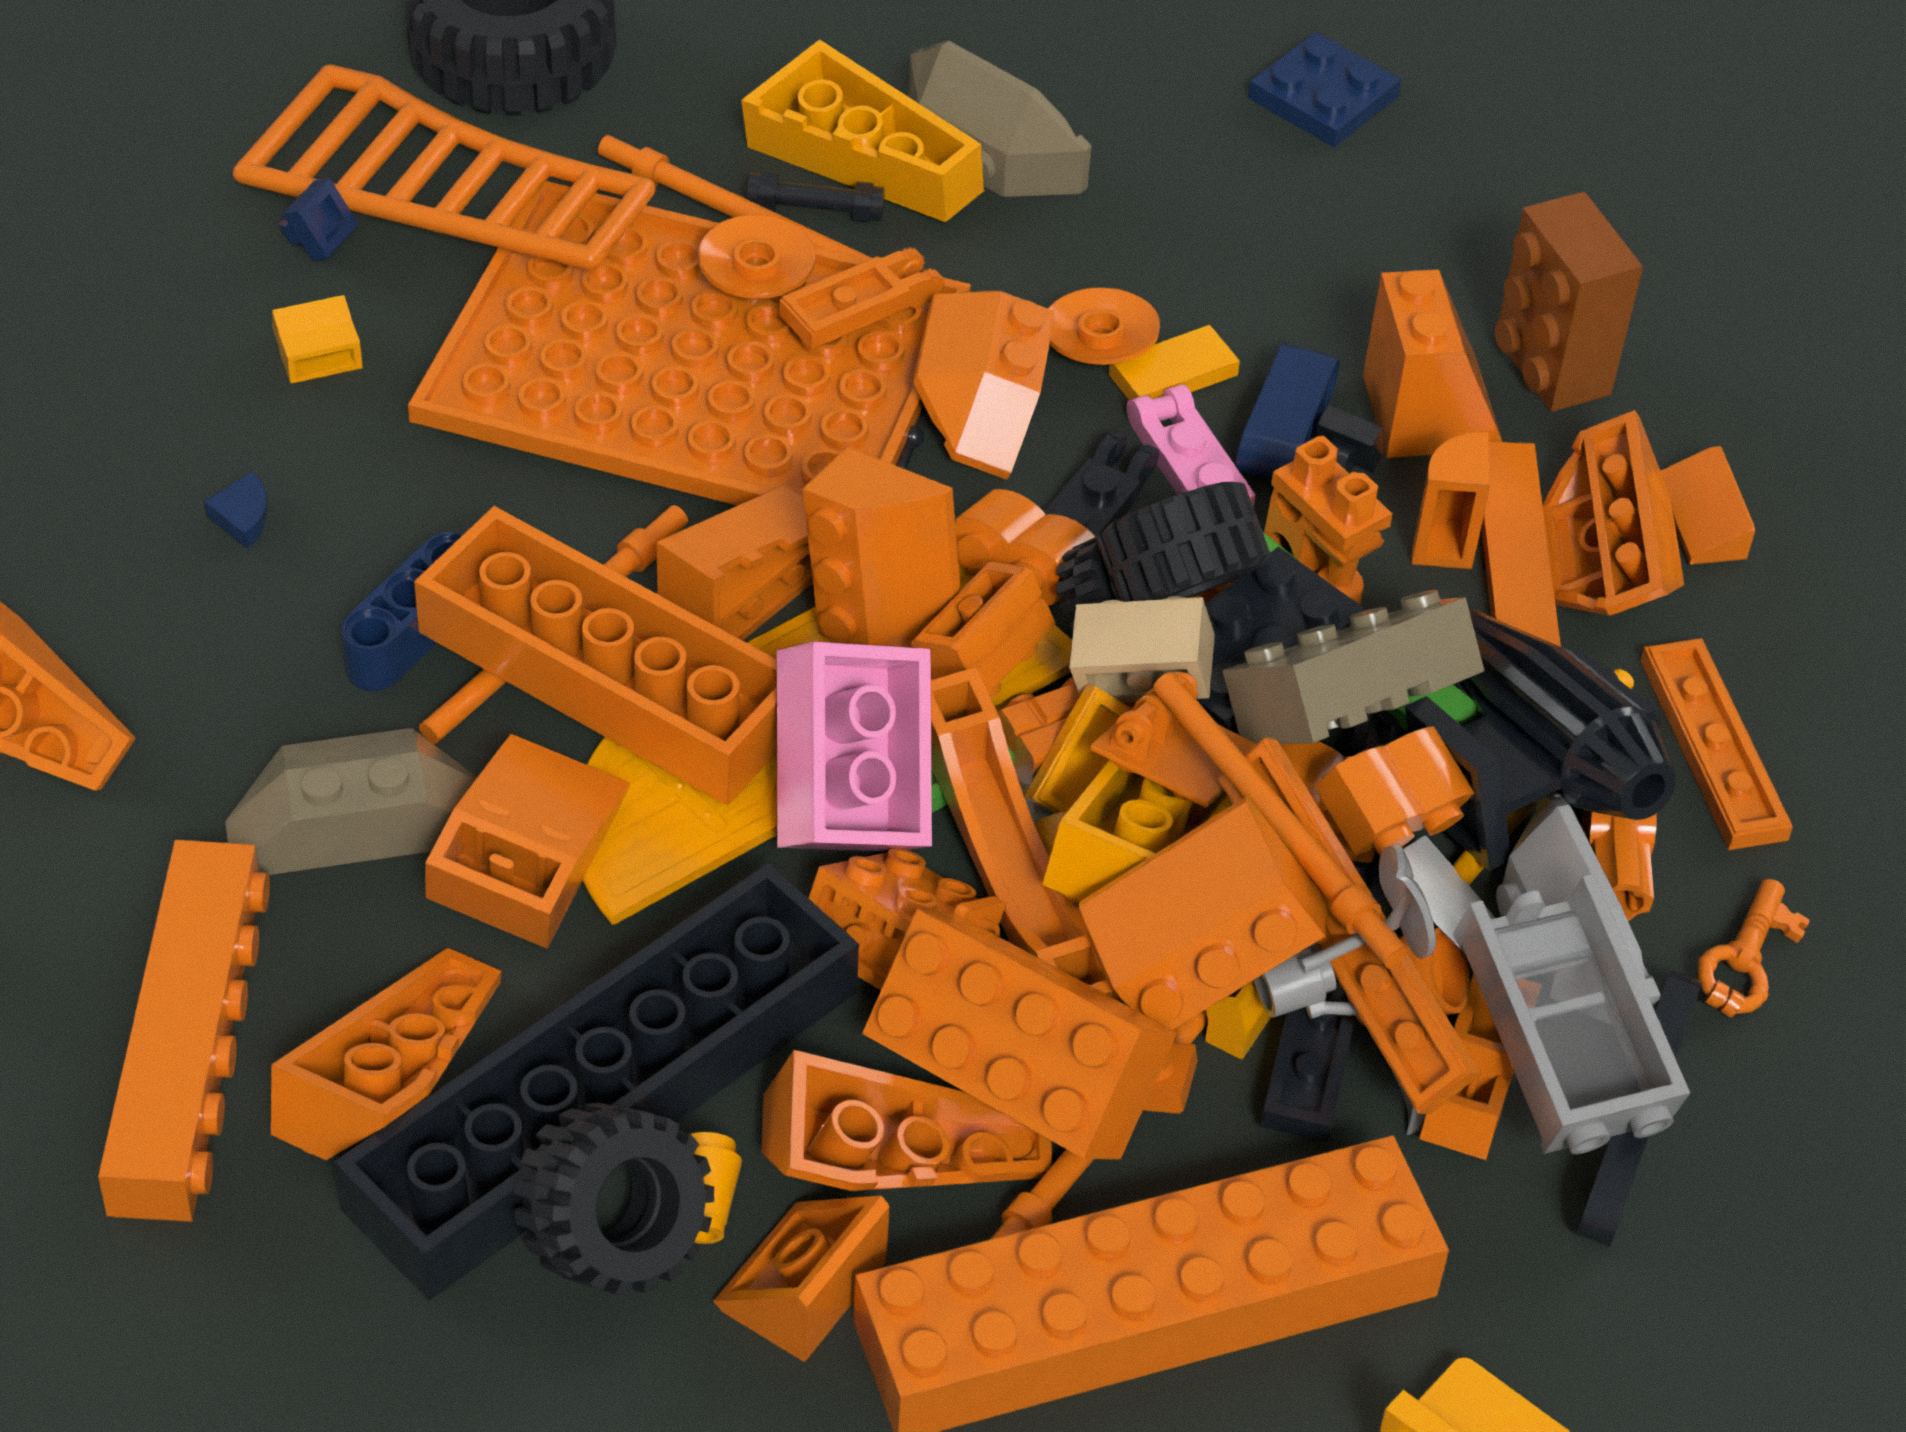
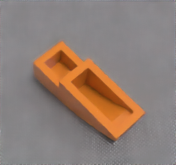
M1473 974L1467 1005L1459 1013L1454 1030L1472 1057L1481 1075L1433 1113L1426 1114L1419 1139L1486 1160L1511 1085L1514 1069ZM1518 980L1517 984L1527 1007L1534 1010L1541 985Z

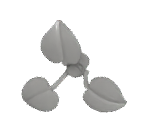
M1393 844L1387 846L1382 851L1379 862L1381 887L1393 909L1390 916L1384 921L1392 931L1401 926L1411 951L1415 956L1422 959L1432 955L1436 946V935L1431 912L1420 886L1413 880V871L1400 844ZM1358 933L1324 950H1320L1315 942L1254 980L1256 989L1267 1014L1274 1018L1306 1007L1310 1019L1324 1014L1359 1015L1352 1002L1325 1001L1327 992L1336 989L1335 974L1330 961L1365 945L1366 942ZM1394 1074L1407 1108L1408 1129L1406 1135L1419 1132L1423 1127L1426 1114H1418Z

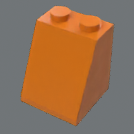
M1414 270L1381 273L1363 378L1376 424L1382 427L1383 448L1386 458L1433 455L1436 449L1447 440L1472 432H1488L1489 442H1503L1477 359L1440 271Z

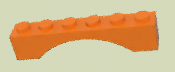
M977 667L931 680V768L988 896H995L1005 902V909L1000 922L1009 942L1123 1003V1000L1113 989L1079 908L1064 894L1042 885L1050 858L1033 822L1021 790L1000 717Z

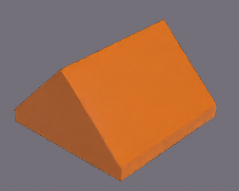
M882 1195L796 1202L714 1299V1303L721 1312L805 1362L854 1302L855 1275L880 1269L885 1264L890 1206Z

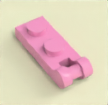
M1181 384L1164 390L1163 396L1151 399L1149 396L1144 395L1130 399L1127 402V416L1132 429L1143 445L1148 444L1160 451L1157 466L1177 495L1219 482L1245 483L1254 507L1256 495L1195 409L1192 394L1186 385ZM1170 419L1173 425L1163 427L1160 421Z

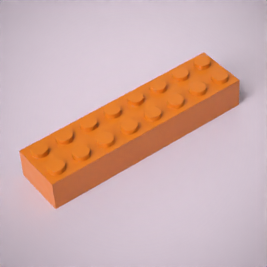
M1393 1135L855 1275L853 1322L893 1432H939L1437 1297L1449 1249Z

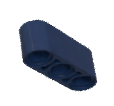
M1284 342L1281 344L1240 442L1235 465L1239 472L1272 481L1273 471L1294 461L1297 447L1315 438L1318 431V423L1329 404L1340 366L1339 357Z
M446 531L429 538L346 616L342 622L341 635L346 675L353 685L368 691L388 688L396 683L437 644V642L419 633L414 581L445 553L463 533Z

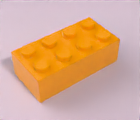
M1109 760L1060 820L1042 885L1064 894L1069 900L1079 904L1086 897L1233 804L1225 790L1207 808L1196 802L1182 800L1176 797L1170 789L1138 773L1124 771L1117 767L1112 760Z

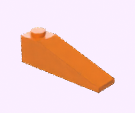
M0 601V753L25 761L32 768L95 791L102 790L136 737L31 627Z
M446 948L274 1062L271 1066V1135L309 1154L328 1160L384 1128L431 1093L500 985L502 971L450 948Z
M793 1050L763 1094L761 1153L786 1176L849 1191L1041 1179L1052 1167L1051 1140L963 1091Z

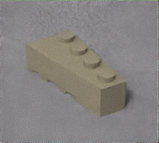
M1438 590L1419 592L1401 598V610L1388 614L1387 607H1378L1350 615L1351 627L1336 631L1335 624L1302 631L1297 634L1298 645L1284 649L1282 642H1275L1245 651V663L1223 670L1239 735L1256 744L1264 738L1276 739L1280 744L1315 743L1329 737V729L1340 726L1341 728H1350L1367 721L1366 714L1392 710L1410 703L1408 694L1409 696H1419L1434 693L1483 672L1484 667L1466 597L1440 599Z

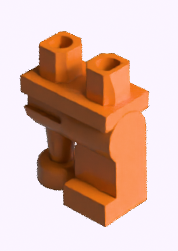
M1318 436L1297 447L1294 461L1273 471L1271 485L1274 487L1271 495L1264 533L1284 549L1291 546L1293 556L1360 605L1364 583L1362 576L1356 570L1359 559L1382 546L1384 540L1381 538L1379 531L1390 527L1393 513L1376 499L1378 485L1365 473L1352 472L1349 474L1336 462L1338 448L1325 436Z

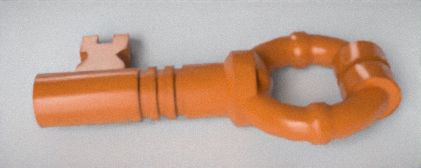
M1773 879L1761 881L1736 940L1728 944L1716 945L1705 951L1698 959L1697 974L1698 980L1702 981L1701 988L1703 993L1706 995L1704 1002L1714 1009L1720 1007L1719 1012L1729 1018H1732L1735 1014L1753 1012L1767 1001L1769 985L1767 974L1761 964L1762 954L1760 949L1769 928L1781 929L1784 932V936L1798 943L1803 937L1804 929L1810 921L1798 912L1796 914L1791 913L1788 907L1781 903L1785 894V888L1780 882ZM1724 960L1732 970L1749 974L1752 980V987H1750L1748 996L1745 997L1734 989L1729 991L1730 987L1720 980L1715 981L1713 971L1716 970L1718 962Z

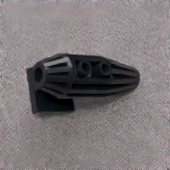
M1469 611L1484 671L1458 682L1463 692L1474 701L1480 719L1462 727L1428 696L1405 706L1408 734L1434 726L1475 793L1460 807L1464 816L1445 831L1485 868L1491 871L1507 863L1511 854L1506 815L1555 791L1574 807L1586 811L1633 820H1643L1658 813L1667 804L1674 792L1676 776L1659 733L1662 726L1661 718L1654 704L1648 698L1640 697L1619 680L1611 668L1601 666L1582 649L1572 652L1480 611Z

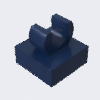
M330 178L314 180L283 213L286 220H282L278 224L290 244L301 243L311 260L329 258L359 225Z

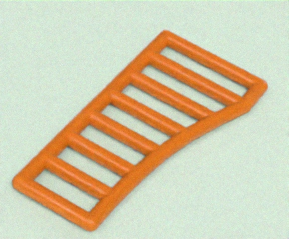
M331 64L325 65L319 70L233 168V177L240 184L298 198L314 180H318L314 179L315 175L378 102L382 101L398 112L337 184L333 183L350 211L587 270H594L601 265L653 197L656 190L654 182L649 178L592 165L502 138L443 112L379 75ZM334 88L356 93L288 172L265 167ZM418 123L438 133L386 196L362 190ZM458 144L480 152L435 208L411 202ZM502 162L525 169L485 220L460 214ZM549 176L574 183L536 232L510 227ZM598 190L623 195V198L586 245L560 239Z

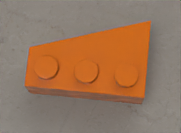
M784 485L657 542V594L741 640L746 639L813 584L804 498Z

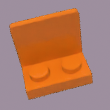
M892 848L887 853L867 857L854 856L848 861L819 866L808 898L859 943L858 977L880 991L917 909L954 913L958 904L978 899L976 898L977 893L975 889L959 880L941 877L925 867L926 861L920 855L899 848Z

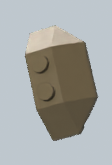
M951 41L934 44L925 49L920 48L910 54L908 97L981 143L984 187L1002 197L1081 194L1088 188L1092 146L1082 135L1075 136L1065 117L1037 88Z
M413 728L284 745L280 747L226 819L228 843L255 845L259 872H266L269 875L431 852L455 806L477 779V776Z

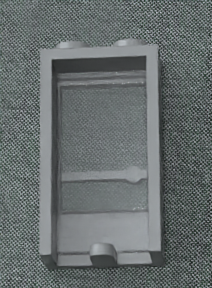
M1595 873L1582 876L1566 902L1545 906L1540 892L1530 891L1515 899L1506 916L1490 919L1483 900L1469 903L1453 935L1459 947L1463 948L1543 1139L1540 1144L1543 1153L1546 1154L1569 1148L1572 1154H1582L1601 1147L1612 1136L1632 1131L1636 1138H1643L1657 1134L1670 1127L1674 1122V1115L1690 1095V1091Z

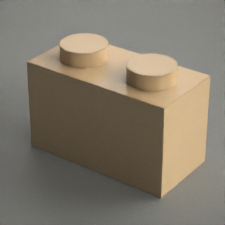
M1172 596L1163 600L1129 602L1107 600L1094 604H1076L1069 668L1079 695H1081L1087 684L1097 686L1122 703L1137 702L1153 688L1159 677L1169 672L1178 671L1189 673L1195 678L1198 691L1197 699L1209 698L1215 635L1203 597L1185 598Z

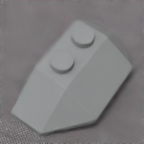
M1553 792L1543 797L1509 856L1503 883L1498 886L1496 892L1501 917L1506 916L1515 899L1530 891H1539L1545 906L1566 902L1581 877L1595 873L1655 1011L1661 994L1653 977L1649 976L1643 964L1641 949L1625 913L1570 804L1559 793ZM1585 964L1538 975L1548 998L1557 1003L1598 994ZM1603 1005L1577 1011L1611 1026Z

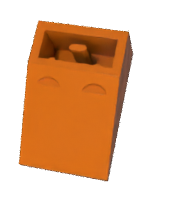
M510 734L455 806L425 862L426 899L548 949L630 788V782Z

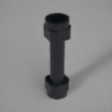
M762 171L761 174L750 173L747 200L773 212L776 211L777 204L853 212V221L870 222V220H882L885 187L874 186V183L857 181L854 190L779 182V173Z

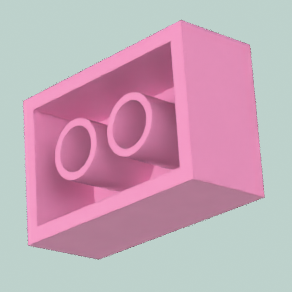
M809 642L778 650L777 848L889 851L892 848L910 850L931 847L930 649Z

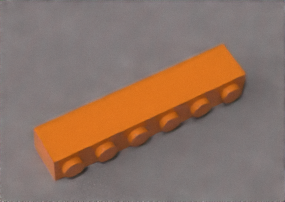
M174 840L98 1175L107 1217L192 1222L198 1194L207 1195L210 1191L213 1176L212 1152L207 1151L210 1135H220L223 1129L225 1097L223 1093H219L222 1077L232 1078L234 1074L237 1043L236 1037L231 1036L233 1022H243L246 1016L248 984L246 980H242L245 966L254 967L256 965L259 950L258 926H253L256 912L265 913L269 903L270 877L269 873L259 872L255 845Z

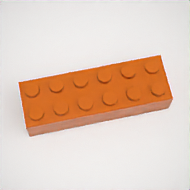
M493 506L414 581L419 633L726 805H729L777 753L776 658L496 506Z

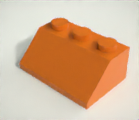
M847 447L803 488L819 634L837 643L913 648L911 642L961 591L953 488Z
M1246 796L1080 901L1079 909L1113 989L1128 1007L1173 1030L1325 937L1328 900L1249 797Z

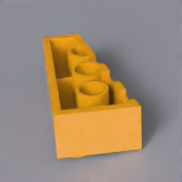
M820 39L741 100L748 148L854 188L857 181L874 183V186L885 187V200L940 221L947 222L984 192L981 143Z

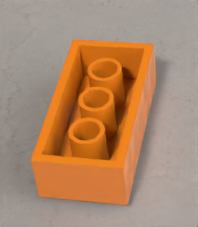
M917 909L862 1034L1083 1159L1121 1160L1177 1032L957 914Z

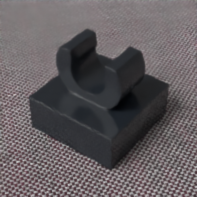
M1330 405L1327 406L1318 423V436H1325L1338 448L1336 462L1349 474L1352 473L1354 466L1374 473L1383 456L1382 427Z

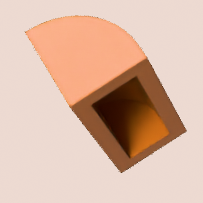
M1472 432L1458 435L1444 442L1433 453L1428 467L1412 546L1411 562L1413 565L1472 569L1491 485L1488 432Z

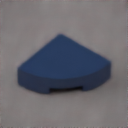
M253 471L204 502L206 516L245 548L252 545L262 534L264 529L263 523L267 515V497L263 483Z

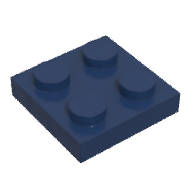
M1315 31L1251 80L1248 98L1330 146L1336 147L1399 96L1402 79Z

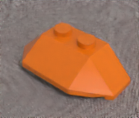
M988 290L934 294L930 302L913 384L933 423L945 437L944 445L952 460L1006 480L1009 478L1041 393L1055 311L1002 291Z
M1635 410L1579 431L1572 445V449L1575 452L1559 471L1543 503L1556 606L1611 616L1666 596L1684 586L1671 498L1641 419Z

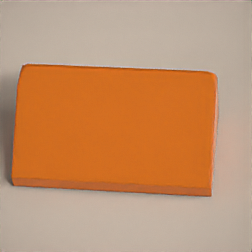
M1714 446L1707 448L1661 470L1671 498L1676 533L1689 565L1747 559L1755 534V527L1722 447Z

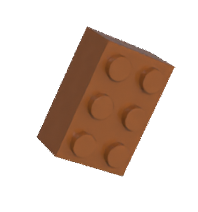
M1585 191L1523 207L1518 232L1513 239V256L1508 278L1504 282V298L1499 321L1495 324V338L1500 350L1510 356L1523 374L1527 387L1532 392L1538 394L1550 412L1612 394L1643 270L1642 264Z

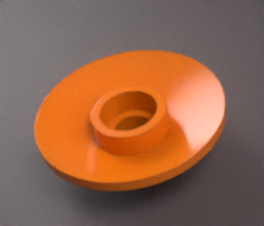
M742 215L727 219L708 231L700 243L699 265L704 276L714 286L726 293L750 299L773 298L787 294L806 282L814 269L815 248L810 237L800 227L790 221L770 215Z
M1114 288L1082 289L1064 295L1049 307L1050 310L1055 311L1050 345L1062 355L1079 362L1098 365L1127 362L1149 351L1159 337L1160 320L1156 310L1143 298L1127 291Z

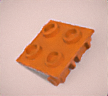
M1172 672L1197 699L1198 691L1195 678L1189 673ZM1153 688L1141 697L1130 711L1123 713L1116 723L1091 745L1090 750L1112 760L1120 769L1131 773H1138L1170 789L1176 797L1185 801L1196 802L1205 808L1224 791L1218 780L1223 772L1166 706ZM1218 725L1243 755L1257 745Z

